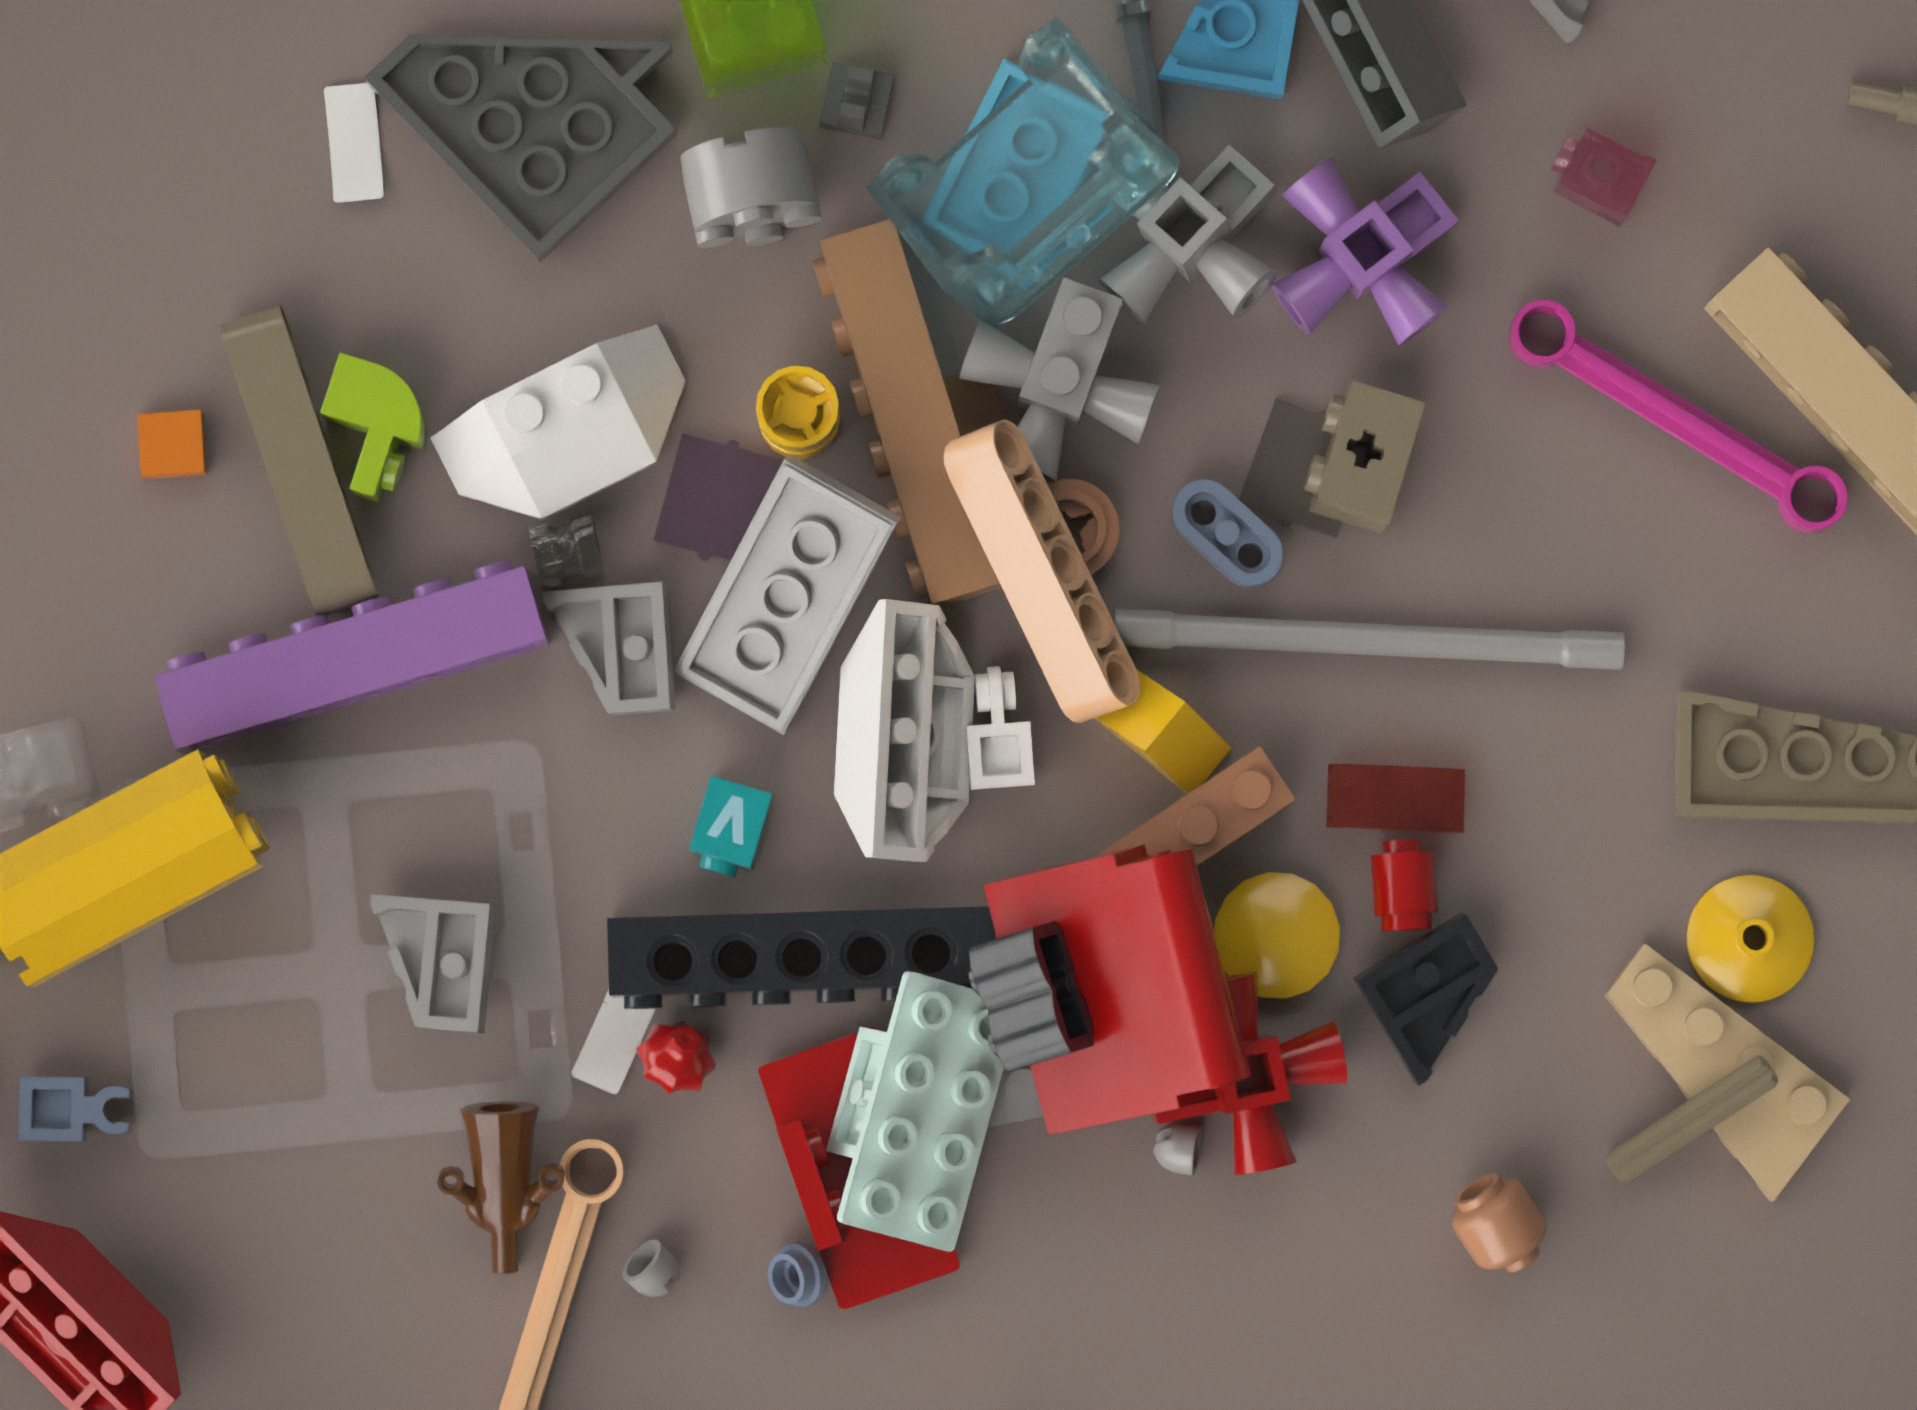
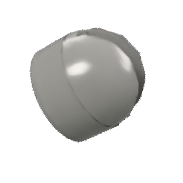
M1181 1122L1170 1123L1161 1128L1156 1136L1157 1143L1153 1148L1157 1161L1166 1170L1194 1176L1201 1152L1202 1125Z
M649 1240L640 1245L629 1256L623 1267L622 1277L630 1286L644 1296H663L669 1293L664 1285L670 1279L675 1282L678 1281L679 1264L673 1254L658 1240Z

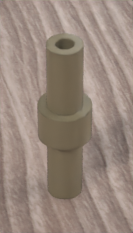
M1856 80L1851 81L1847 94V105L1894 114V121L1917 126L1916 86L1902 84L1899 90Z

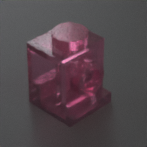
M1587 128L1579 141L1568 136L1550 170L1561 176L1553 193L1620 227L1631 211L1657 160L1646 154L1643 157ZM1599 160L1609 165L1612 169V176L1606 180L1595 178L1590 171L1591 162Z

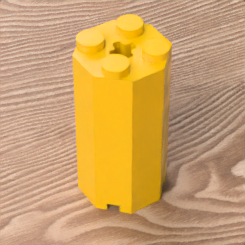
M197 749L0 853V948L9 962L22 956L29 969L18 975L26 986L35 988L264 867L260 855L271 848L254 816L248 817L245 811L239 813L232 797L241 793L224 759L219 760L215 754L207 758L204 752Z

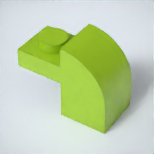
M339 352L320 413L329 423L367 434L349 489L356 497L380 504L384 491L394 492L402 474L405 455L397 453L399 444L424 451L427 436L424 413L409 386L396 373L379 364Z

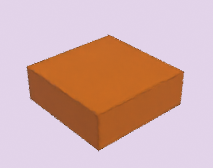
M201 409L137 414L140 473L144 480L207 475L204 412Z

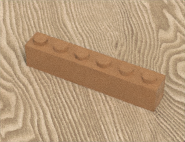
M891 218L821 239L820 246L823 258L813 260L812 264L822 296L826 297L834 294L841 318L830 322L841 357L853 354L860 378L849 381L859 417L872 415L878 438L867 441L877 476L881 478L890 475L897 499L886 502L888 510L902 517L895 529L896 537L901 538L909 535L916 559L905 562L915 599L927 596L929 604L939 605L943 608L1002 590V586L944 466L943 455L945 446L949 441L961 436L894 219Z

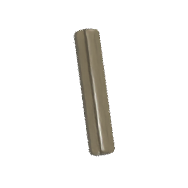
M1763 1056L1752 1058L1611 1150L1606 1157L1610 1170L1621 1183H1628L1775 1088L1778 1083V1077L1774 1069Z

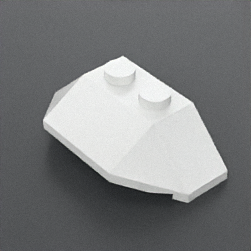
M653 325L595 343L483 399L433 435L431 440L459 496L544 520L656 464L686 380L658 325Z
M890 599L878 600L840 669L834 796L865 857L927 862L935 851L934 846L948 833L969 804L970 779L966 726L973 725L975 676L957 640L945 625L946 617L939 605Z

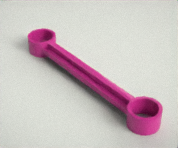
M1536 300L1525 305L1512 320L1508 331V342L1512 353L1520 362L1533 368H1546L1556 364L1778 500L1781 516L1793 529L1803 533L1821 532L1837 522L1844 514L1848 502V493L1843 480L1836 472L1823 466L1796 468L1576 333L1575 323L1571 314L1561 304L1551 300ZM1535 313H1545L1554 316L1564 330L1565 340L1563 347L1550 356H1539L1531 353L1524 346L1520 337V327L1526 317ZM1807 478H1815L1828 484L1835 498L1833 513H1830L1821 522H1810L1803 519L1796 512L1792 504V492L1797 482Z

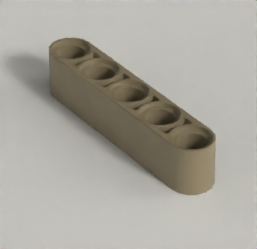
M281 305L219 325L250 423L306 589L317 616L328 615L378 598L379 591Z

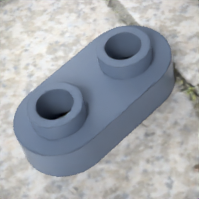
M1201 479L1188 483L1178 492L1171 510V518L1175 530L1225 578L1242 588H1257L1267 584L1275 577L1283 561V548L1280 539L1273 530L1226 487L1213 480ZM1205 503L1213 508L1215 513L1213 522L1208 525H1200L1192 519L1191 509L1196 504ZM1245 546L1257 548L1261 553V563L1254 568L1244 567L1238 560V551Z

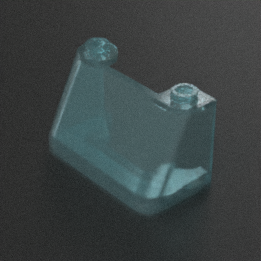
M1058 17L1046 27L1032 33L1023 45V51L1019 57V67L1028 80L942 157L933 162L929 157L920 153L898 155L888 161L882 168L881 173L866 186V189L942 290L981 321L989 325L1003 324L1022 313L1160 192L1173 179L1179 168L1180 160L1167 141L1071 29Z

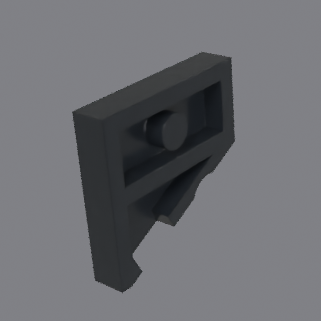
M1461 912L1353 977L1413 1082L1419 1086L1429 1079L1433 1072L1431 1067L1450 1037L1453 1036L1455 1038L1468 1018V1010L1473 1001L1484 993L1498 971V967L1467 914Z

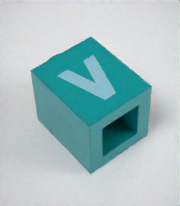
M710 776L688 849L692 854L702 856L699 868L731 878L736 877L738 867L749 871L753 870L774 800L772 793Z

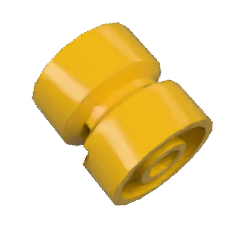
M793 365L777 370L764 381L757 394L756 414L762 437L773 451L784 457L791 454L800 460L818 456L831 446L839 431L840 410L835 388L824 374L811 367Z

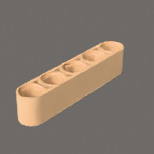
M1001 420L949 441L945 446L943 455L948 477L1065 716L1072 722L1080 724L1135 704L1141 689L1136 667L1020 429L1010 421Z

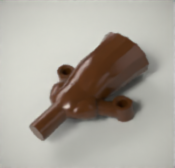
M496 1101L476 1103L461 1108L460 1111L466 1128L474 1187L464 1182V1172L459 1167L454 1166L444 1167L439 1172L437 1180L438 1188L442 1193L452 1195L465 1205V1211L470 1220L479 1228L491 1233L492 1271L497 1274H510L518 1271L517 1232L528 1227L533 1222L540 1210V1203L552 1192L559 1190L564 1182L565 1172L563 1167L559 1164L549 1163L544 1164L540 1168L538 1180L533 1185H530L534 1128L539 1109L534 1103ZM554 1173L557 1179L550 1181L546 1178V1174ZM447 1176H454L457 1182L449 1184L445 1178Z

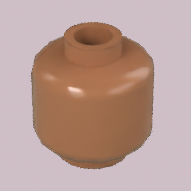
M1495 1173L1486 1174L1469 1183L1457 1194L1455 1198L1457 1207L1452 1214L1451 1223L1456 1235L1476 1265L1488 1270L1505 1267L1507 1272H1516L1527 1267L1539 1256L1540 1250L1537 1246L1547 1232V1223L1539 1207L1520 1180L1511 1177L1500 1178Z

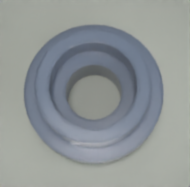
M795 1242L784 1246L772 1258L768 1267V1281L772 1292L781 1302L793 1304L797 1307H807L818 1303L824 1296L827 1286V1270L821 1256L811 1245L804 1242Z

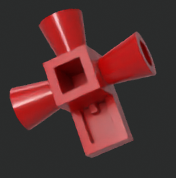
M1257 972L1226 976L1251 1076L1224 1087L1209 1089L1210 1096L1184 1107L1152 1114L1154 1124L1159 1125L1218 1111L1227 1114L1233 1113L1234 1175L1257 1173L1296 1163L1297 1160L1273 1104L1291 1100L1288 1085L1347 1084V1064L1338 1029L1335 1023L1331 1021L1279 1044L1278 1036L1269 1034L1258 1035Z

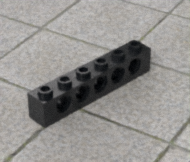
M989 906L607 918L609 996L612 998L624 997V1009L662 1008V996L688 995V1007L727 1006L726 994L752 993V1005L791 1004V992L816 991L817 1003L855 1002V990L881 989V1001H896L901 979L906 971L920 973L973 989L968 975L970 965L969 947L994 940L995 929ZM924 937H937L943 940L949 948L950 959L947 965L938 972H924L913 962V947ZM865 938L879 942L886 953L882 968L870 975L857 973L848 963V952L851 946L856 941ZM801 940L814 943L821 952V963L818 969L813 974L805 977L791 974L784 964V955L787 948L794 942ZM737 942L750 945L755 950L757 956V963L753 972L741 979L728 977L720 966V957L724 949L730 944ZM673 944L686 947L692 956V967L689 973L684 978L676 981L662 978L656 967V960L660 951Z

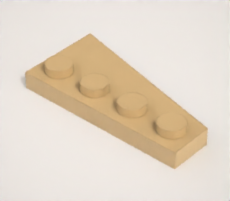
M1646 943L1641 944L1604 994L1651 1055L1661 1063L1678 1084V1088L1688 1100L1756 1056H1763L1770 1063L1778 1077L1776 1087L1713 1127V1129L1733 1157L1739 1160L1756 1181L1755 1184L1770 1202H1774L1850 1099Z

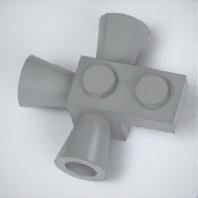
M1228 145L1191 185L1180 177L1169 189L1138 146L1132 147L1123 153L1105 172L1097 185L1096 195L1138 218L1139 222L1137 225L1147 245L1099 278V283L1109 294L1122 298V307L1137 320L1145 323L1176 271L1190 283L1201 273L1234 318L1243 316L1269 290L1277 276V270L1229 242L1277 193L1275 184L1231 145Z
M1065 277L1062 279L1036 352L980 319L959 376L961 380L1022 389L1019 395L1018 407L1027 410L1017 427L1025 437L1045 480L1052 483L1057 482L1065 425L1078 428L1082 414L1085 412L1136 444H1139L1160 387L1158 384L1097 375L1123 299Z

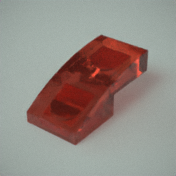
M1328 764L1326 828L1381 832L1464 833L1465 769Z

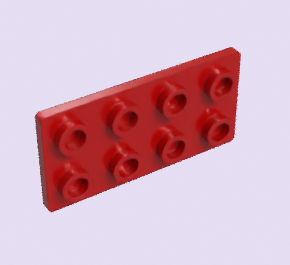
M871 1027V1028H869V1029L879 1030V1029L876 1028V1027ZM858 1032L767 1063L758 1069L777 1126L776 1130L817 1250L820 1251L822 1260L825 1263L837 1304L842 1310L941 1277L960 1268V1262L955 1249L948 1252L846 1225L837 1220L838 1210L853 1158L826 1151Z

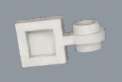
M1000 666L987 667V673L975 674L977 712H990L991 724L966 726L970 790L1035 785L1030 721L1005 723L1004 710H1016L1013 671L1001 672Z

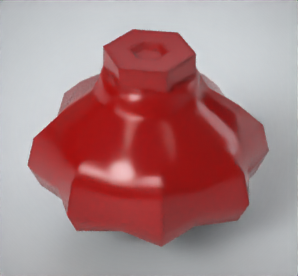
M684 1021L672 1025H653L648 1039L636 1048L644 1064V1078L659 1084L668 1094L680 1090L700 1091L704 1078L715 1070L716 1062L709 1051L708 1037L696 1032L693 1027H690Z

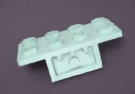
M906 971L901 979L888 1031L883 1032L865 1027L859 1028L826 1149L828 1152L853 1158L837 1214V1220L840 1223L948 1252L955 1249L1004 1069L1003 1064L995 1056L988 1042V1009L981 997L973 989L920 973Z

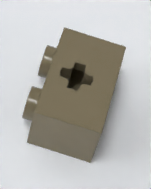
M1352 380L1342 397L1332 394L1321 431L1331 433L1325 457L1314 454L1304 484L1305 491L1314 493L1309 512L1381 534L1391 523L1426 403ZM1357 443L1367 445L1366 457L1371 459L1364 468L1354 466L1356 454L1352 452V449Z

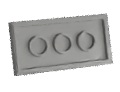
M789 454L783 460L673 673L784 735L789 729L902 517Z

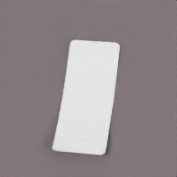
M367 83L328 86L324 89L330 148L333 200L336 203L381 199L384 196L375 91Z
M608 989L571 1075L606 1092L617 1094L637 1053L636 1048L641 1044L655 1009H624V997L612 998L609 996Z

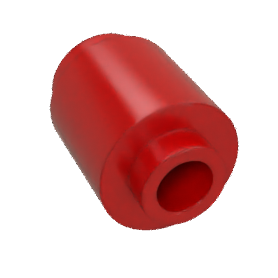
M1421 839L1383 841V853L1370 855L1374 916H1380L1381 932L1432 929V913H1438L1434 851H1421Z

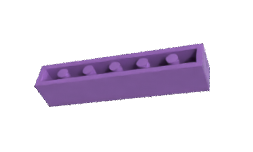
M510 560L501 561L476 569L474 571L475 581L454 587L451 586L450 579L432 581L415 587L413 589L414 599L390 605L388 597L376 598L351 607L353 617L330 624L327 615L315 616L291 624L292 635L268 642L265 633L255 634L230 642L228 645L231 653L206 660L204 652H195L167 661L169 671L154 675L174 749L182 754H187L197 749L200 750L550 646L529 572L525 566L513 569Z

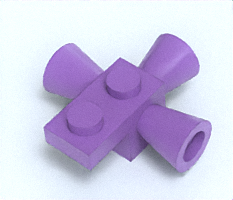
M1332 158L1323 161L1310 170L1282 195L1284 200L1327 235L1319 249V253L1324 259L1271 284V289L1280 305L1304 333L1310 335L1348 290L1356 301L1360 300L1370 291L1372 292L1399 347L1426 329L1449 309L1444 302L1403 268L1405 264L1453 229L1459 222L1421 172H1418L1378 204L1374 200L1360 212Z

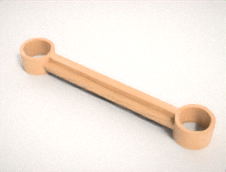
M596 1139L579 1141L568 1148L560 1161V1165L565 1172L562 1187L566 1193L498 1410H539L602 1203L616 1195L625 1179V1164L621 1154L614 1146L605 1141ZM600 1147L601 1150L607 1152L614 1160L616 1177L604 1192L596 1195H587L573 1185L570 1178V1161L575 1154L583 1149H599Z

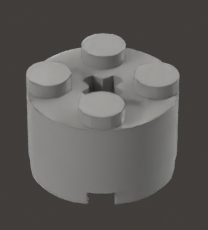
M773 127L745 131L746 140L725 145L723 136L694 146L680 156L683 182L699 248L721 246L732 242L735 237L745 236L747 246L766 245L783 238L782 227H803L819 222L822 219L807 148L800 130L789 127Z

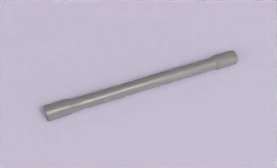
M1115 608L1114 624L1125 647L1170 649L1182 646L1549 663L1560 664L1567 668L1622 670L1625 657L1624 632L1569 629L1563 632L1179 615L1171 611Z

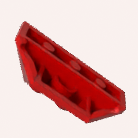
M0 1211V1342L68 1410H168L181 1396L169 1321L77 1229Z

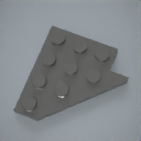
M409 35L364 77L366 83L539 263L677 135L676 128L636 88L673 53L672 47L665 40Z

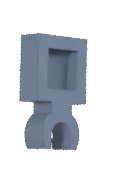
M20 1076L18 1141L87 1142V1123H94L101 1131L107 1134L122 1135L132 1131V1123H115L110 1120L107 1115V1106L115 1098H133V1090L124 1086H109L99 1091L96 1096H88V1078Z

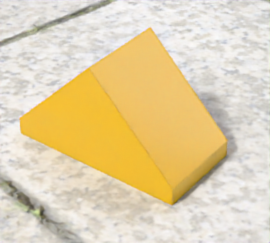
M1137 670L1141 689L1136 703L1094 719L1184 793L1189 794L1204 783L1232 748L1184 700Z

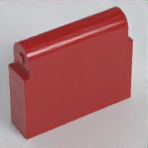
M1145 844L1016 874L983 885L997 938L1049 922H1057L1064 934L1073 961L1075 984L1085 1000L1091 1017L1094 1046L1030 1065L1048 1135L1178 1109L1210 1096L1209 1089L1224 1087L1251 1076L1192 847L1174 851L1168 849L1147 855Z

